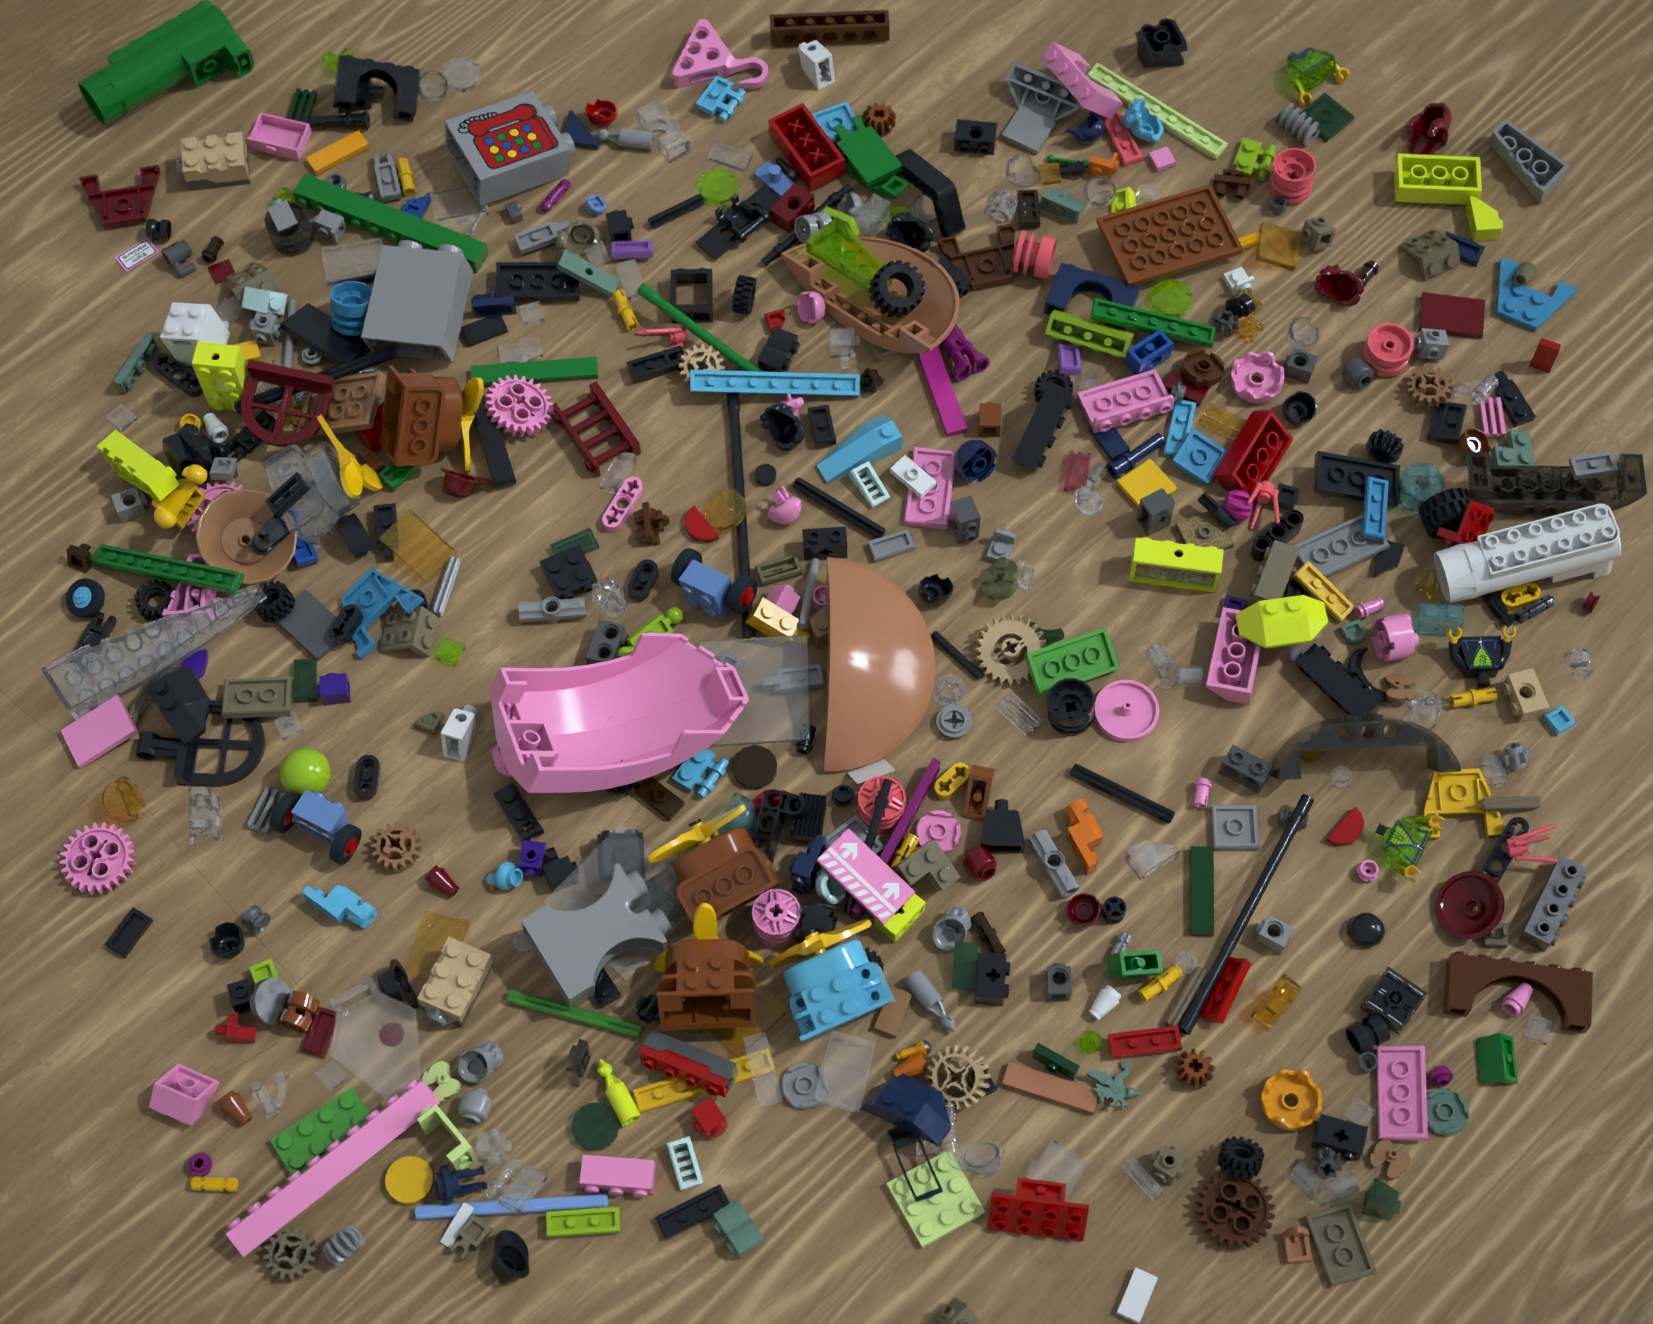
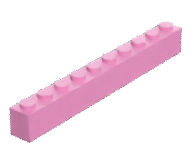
M413 1079L404 1086L405 1092L399 1096L394 1094L384 1102L386 1106L380 1111L375 1109L365 1117L367 1121L360 1127L357 1124L351 1127L346 1132V1138L341 1142L337 1139L326 1147L328 1152L323 1156L319 1157V1155H316L306 1163L308 1167L301 1173L297 1170L286 1179L288 1183L282 1188L279 1186L273 1188L266 1194L268 1199L260 1204L257 1201L246 1210L248 1214L242 1219L237 1217L227 1225L228 1230L225 1231V1234L240 1254L245 1257L417 1121L420 1113L429 1106L432 1108L435 1104L438 1105L440 1101L424 1080L420 1079L417 1081Z

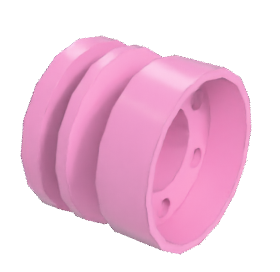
M770 889L762 893L755 900L752 907L753 930L757 939L764 945L772 948H783L795 941L796 929L798 926H801L800 905L796 897L782 889ZM775 912H779L778 917H774Z

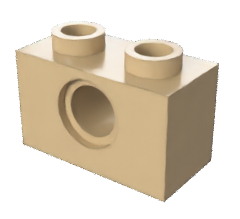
M1534 668L1507 675L1503 683V691L1509 697L1512 714L1517 717L1519 723L1544 717L1549 709V705ZM1520 694H1525L1528 698H1524Z

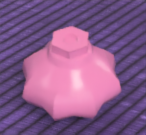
M787 394V400L779 402L784 403L786 406H791L795 416L799 415V409L804 404L801 397L791 398V394Z

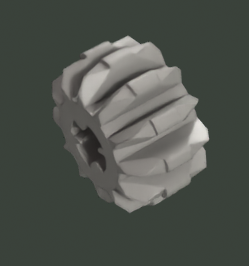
M348 1225L323 1247V1253L336 1267L341 1266L362 1248L365 1239L358 1229Z

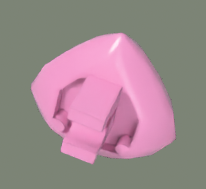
M782 485L775 489L776 492L771 494L776 504L769 508L767 516L774 523L789 525L797 520L802 503L798 497L789 496Z

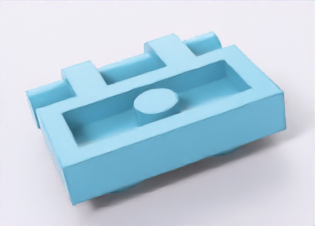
M716 75L696 102V108L711 116H714L719 111L721 114L718 119L721 122H725L727 118L733 115L735 107L741 104L746 92L742 88H739L737 92L733 91L734 83ZM726 98L730 99L727 105L723 103Z
M705 749L684 761L672 777V782L689 792H692L698 786L700 789L696 794L704 798L707 793H711L714 789V783L717 779L724 775L726 772L725 768L729 762L721 758L718 764L713 763L716 759V754ZM707 770L711 772L707 779H702Z

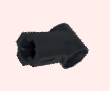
M143 731L139 735L135 755L145 760H154L155 757L176 759L180 739L160 737L156 733Z

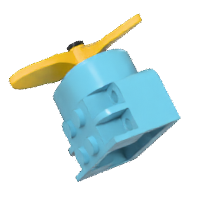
M870 919L822 934H818L816 932L817 929L810 930L804 933V936H806L805 941L789 948L769 961L771 969H776L813 955L812 958L794 965L783 972V978L791 994L789 1004L794 1015L792 1017L797 1022L802 1034L799 1037L800 1041L814 1038L895 1002L879 964L868 960L859 940H852L828 951L825 950V948L872 925Z

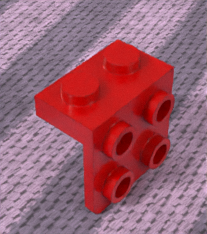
M1471 500L1458 532L1439 527L1436 535L1444 537L1443 542L1453 546L1477 541V536L1486 534L1489 525L1493 521L1494 508Z

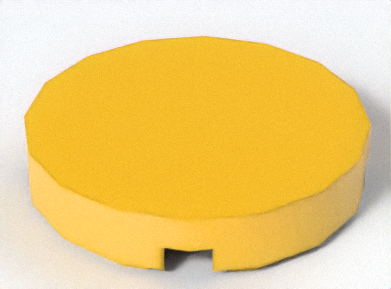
M416 1156L401 1157L394 1161L387 1170L385 1176L386 1189L390 1196L398 1203L405 1205L417 1204L431 1193L434 1185V1175L429 1164L422 1158Z

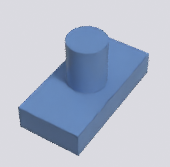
M769 161L754 172L755 179L762 185L767 184L781 197L794 184L792 180L781 172L780 166Z

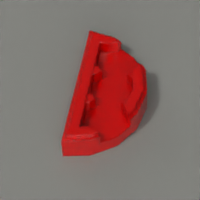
M692 506L685 517V526L689 536L696 541H709V543L719 540V535L698 509Z
M1356 807L1349 812L1327 838V842L1333 845H1350L1359 839L1364 829V819Z

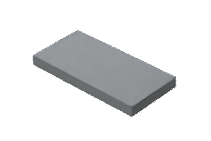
M1362 514L1293 546L1300 548L1297 560L1301 566L1309 561L1327 578L1378 555L1380 552L1389 549L1390 545L1386 539L1377 541L1361 537Z

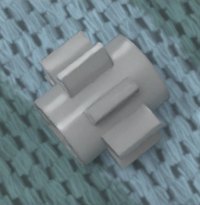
M1519 742L1509 743L1504 746L1503 753H1500L1502 764H1506L1511 770L1524 768L1527 759H1530L1528 748H1524Z

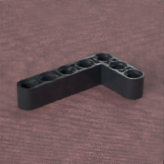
M912 149L895 155L903 165V171L898 174L932 200L938 226L943 237L954 236L964 231L965 223L954 183Z

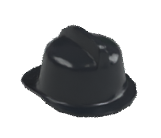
M392 959L390 967L378 976L381 993L389 1001L398 1002L405 1000L412 1008L419 1009L417 996L409 983L406 971L398 960Z
M511 1230L500 1231L495 1238V1254L491 1260V1269L499 1278L501 1285L516 1281L518 1278L527 1277L530 1269L527 1245L517 1233Z

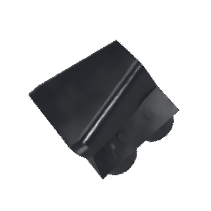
M1164 18L1159 21L1158 25L1145 24L1140 28V31L1135 32L1138 42L1137 56L1144 68L1185 64L1181 52L1188 50L1187 42L1175 20Z
M185 423L177 434L165 437L162 440L164 453L172 469L177 474V480L186 478L181 475L182 471L193 464L203 467L207 471V479L210 477L209 472L212 467L211 453L207 443L202 439L197 426Z

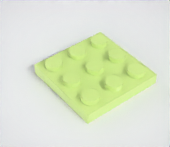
M950 1149L929 1160L942 1187V1193L915 1202L903 1174L886 1183L888 1190L921 1248L930 1245L985 1214L983 1206ZM927 1161L906 1172L916 1196L938 1189Z

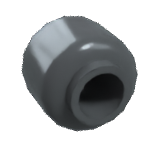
M1354 358L1345 363L1342 377L1352 388L1363 389L1368 387L1373 381L1374 371L1364 359Z

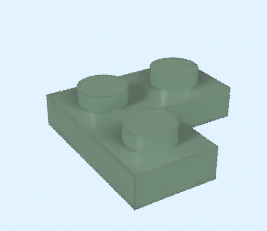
M1510 430L1506 433L1508 448L1494 446L1490 450L1494 469L1530 474L1536 470L1529 432Z

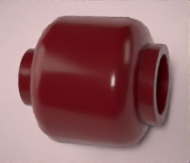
M973 847L966 852L963 866L974 880L986 881L994 876L997 861L987 848Z

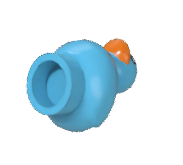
M509 861L503 862L497 868L496 873L492 872L487 875L486 884L490 887L491 891H495L497 888L507 891L513 887H518L522 883L523 873L514 863Z

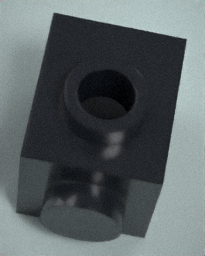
M615 210L606 213L611 242L632 241L631 229H634L632 217H627L626 210Z

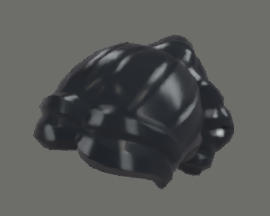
M899 212L891 218L887 225L886 236L890 237L891 241L905 244L923 253L929 249L933 239L931 228L923 220L913 218L910 212Z
M775 403L771 407H767L765 412L760 415L762 428L769 430L776 447L779 449L792 451L803 441L804 430L802 423L793 415L791 406H786L784 403Z

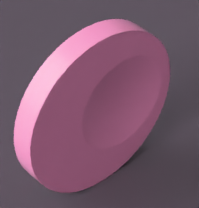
M1118 680L1108 684L1099 692L1094 705V717L1100 730L1108 737L1120 742H1135L1145 738L1154 730L1159 717V703L1154 693L1144 684L1133 680Z

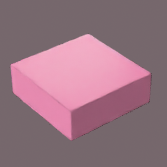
M1168 146L1149 152L1148 157L1157 172L1176 165V160Z

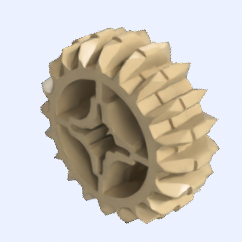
M955 1044L954 1049L950 1045L946 1046L945 1052L942 1050L937 1051L939 1058H931L935 1066L929 1065L927 1067L929 1071L933 1072V1074L926 1076V1079L933 1080V1084L928 1086L943 1093L948 1108H952L955 1104L959 1110L962 1109L963 1104L966 1108L971 1107V1101L975 1104L979 1103L977 1095L981 1097L986 1095L985 1091L981 1088H989L990 1084L984 1082V1079L990 1078L991 1075L984 1074L983 1071L988 1069L989 1066L988 1064H980L985 1059L984 1056L976 1059L978 1051L973 1049L969 1053L968 1045H965L962 1051L960 1044ZM952 1057H960L968 1061L969 1064L961 1068L956 1063H952L950 1059ZM945 1065L947 1079L944 1082H942L941 1074L942 1069ZM965 1071L962 1073V1081L952 1082L955 1080L954 1076H957L955 1073ZM974 1071L975 1084L971 1088L972 1084L969 1081V1076ZM957 1086L961 1091L964 1090L967 1095L956 1096L951 1094L948 1089Z

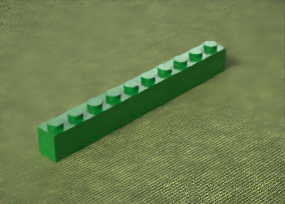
M308 174L303 175L293 191L296 204L300 207L309 208L318 214L322 209L344 217L345 223L352 225L354 228L366 230L374 236L384 237L392 243L410 240L419 243L423 249L437 250L441 244L456 246L463 251V255L474 273H478L488 256L486 243Z

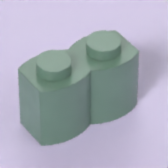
M738 1198L713 1214L715 1221L712 1224L719 1235L724 1233L729 1240L725 1244L732 1255L737 1253L742 1258L765 1242L761 1232Z

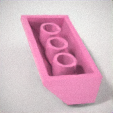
M1223 607L1206 687L1227 701L1250 705L1262 646L1239 636L1235 615L1242 610Z

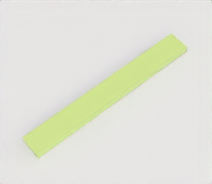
M1097 62L1086 74L1096 84L1113 91L1120 101L1127 106L1132 104L1133 100L1143 98L1149 113L1159 117L1164 129L1215 161L1226 150L1227 142Z

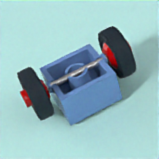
M691 548L684 549L678 555L671 570V580L674 584L682 587L686 602L693 608L703 609L711 617L717 616L724 619L729 610L736 614H743L749 609L757 593L758 584L753 577L741 575L732 584L729 576L702 564V555Z
M305 790L301 798L293 793H286L278 801L270 817V828L278 833L283 834L287 832L296 822L300 830L331 845L329 857L333 862L344 865L350 860L361 840L362 831L350 823L345 807L336 801H333V803L329 802L324 795L317 791L312 793Z

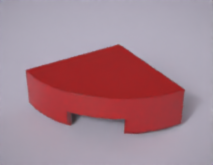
M784 309L764 314L770 333L774 327L781 329L784 325Z

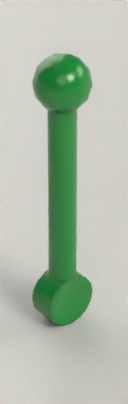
M1053 155L1047 156V161L1050 163L1053 161L1068 164L1077 162L1075 160L1057 158ZM1087 160L1080 161L1084 162L1085 168L1088 167L1089 162Z

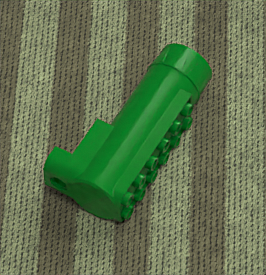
M203 0L194 7L181 12L180 15L173 19L165 21L154 30L148 31L142 37L132 40L121 49L113 51L107 56L110 64L99 68L78 82V87L93 114L106 126L128 115L135 108L186 78H189L197 88L230 68L237 78L240 79L252 71L254 61L252 52L237 35L222 10L213 5L211 1Z

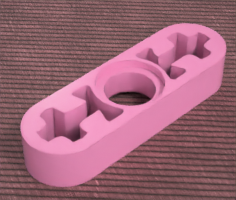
M629 477L624 481L604 513L602 522L606 531H619L641 497L643 484L638 477ZM634 485H637V489L634 488L630 493L629 486L633 487ZM625 500L629 503L626 508L617 507L619 501ZM616 512V523L612 522L611 524H609L608 520L612 521L615 517Z

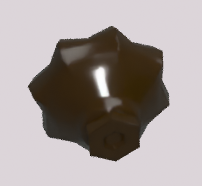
M866 368L864 373L861 374L860 385L865 393L870 392L874 394L880 385L883 384V378L879 376L876 369Z

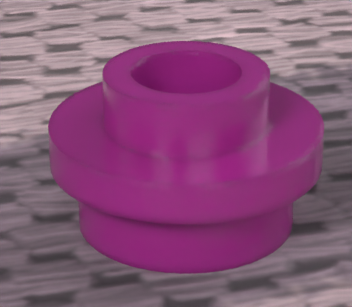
M1437 1066L1430 1071V1083L1438 1087L1448 1085L1453 1079V1073L1447 1066Z
M196 1153L188 1162V1170L196 1177L206 1176L213 1166L212 1159L206 1153ZM198 1161H204L202 1167H196Z

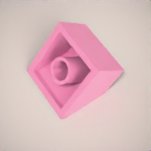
M178 1063L154 1083L149 1108L191 1126L204 1114L220 1081Z

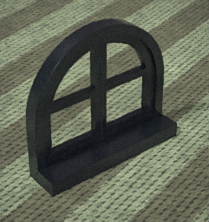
M210 700L208 713L222 714L223 701ZM257 717L241 718L250 727L253 741L229 740L233 718L227 719L224 739H205L199 736L188 745H185L180 739L173 775L177 784L221 787L237 783L250 775L260 763L265 751V733ZM198 747L222 748L218 774L194 773ZM228 749L251 750L247 759L239 767L224 773Z

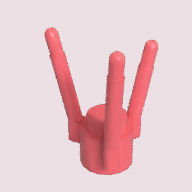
M683 326L646 329L636 332L637 335L669 334L670 343H675V345L669 348L676 346L684 348L683 343L688 342L687 330Z
M1269 481L1257 482L1253 493L1247 501V504L1250 505L1255 497L1258 500L1249 527L1251 530L1254 528L1262 503H1269L1272 499L1276 524L1280 523L1279 490L1275 489L1274 484Z
M1551 824L1506 839L1508 856L1515 857V861L1527 860L1556 863V858L1524 855V853L1528 852L1527 844L1550 839L1551 835L1529 837L1555 828V825Z

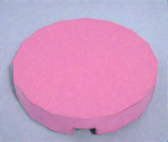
M943 810L928 812L927 815L919 819L916 826V836L920 839L918 844L921 846L925 842L935 839L944 854H947L958 846L961 838V826L951 813Z

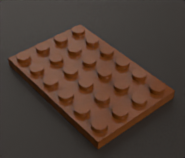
M1211 184L1104 215L1096 220L1100 232L1128 287L1220 261L1243 252V247Z

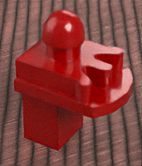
M235 1011L234 1015H228L227 1026L219 1024L214 1028L215 1034L219 1036L226 1035V1042L255 1043L256 1028L238 1027L239 1011Z

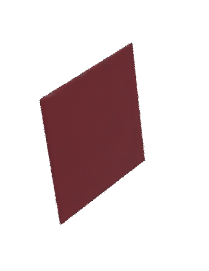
M229 259L208 267L215 284L227 280V276L235 273Z

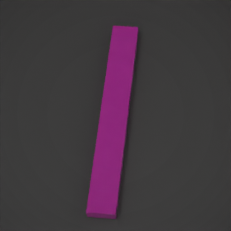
M933 758L880 856V859L888 866L893 860L895 851L901 845L940 771V760ZM857 901L851 910V918L859 921L866 909Z

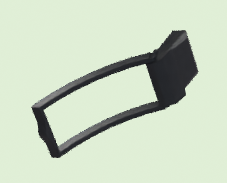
M899 1127L887 1131L915 1202L942 1193V1187L932 1168L921 1138ZM916 1142H919L929 1169L938 1186V1189L916 1196L897 1151Z

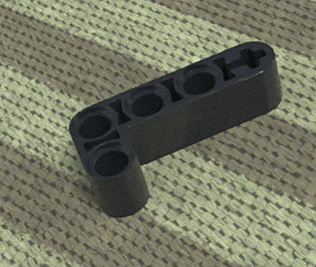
M771 789L764 794L752 837L755 847L760 848L763 841H768V846L763 851L772 865L785 817L804 818L810 811V805L806 799L797 794ZM779 796V797H780V802H779V804H778L777 806H774V807H773V806H772V801H773V799H774L775 797ZM801 801V808L794 812V804ZM773 818V819H774V824H773V826H772L771 828L767 829V828H766V823H767V821H768L769 819Z

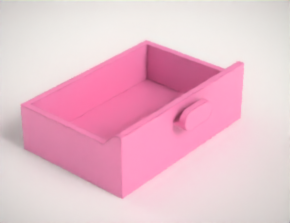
M260 112L250 136L247 137L250 150L299 161L312 131L310 124Z

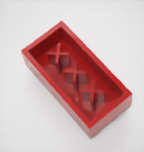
M804 103L768 120L770 137L791 166L797 169L800 178L810 191L845 174L844 157Z

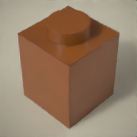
M993 402L980 403L978 436L1000 437L1001 404Z

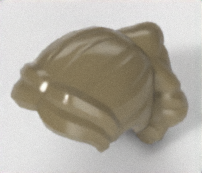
M578 219L570 224L565 231L560 230L556 242L559 255L562 256L564 250H567L580 257V255L596 247L600 241L601 233L595 227L594 221L591 219Z

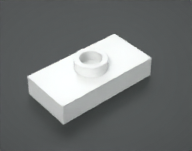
M906 455L890 468V473L920 498H923L936 486V481Z

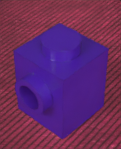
M328 673L325 676H319L320 685H316L317 697L322 699L324 706L351 703L350 682L346 673Z
M523 840L518 867L524 876L529 878L543 876L542 866L545 865L547 858L545 842Z

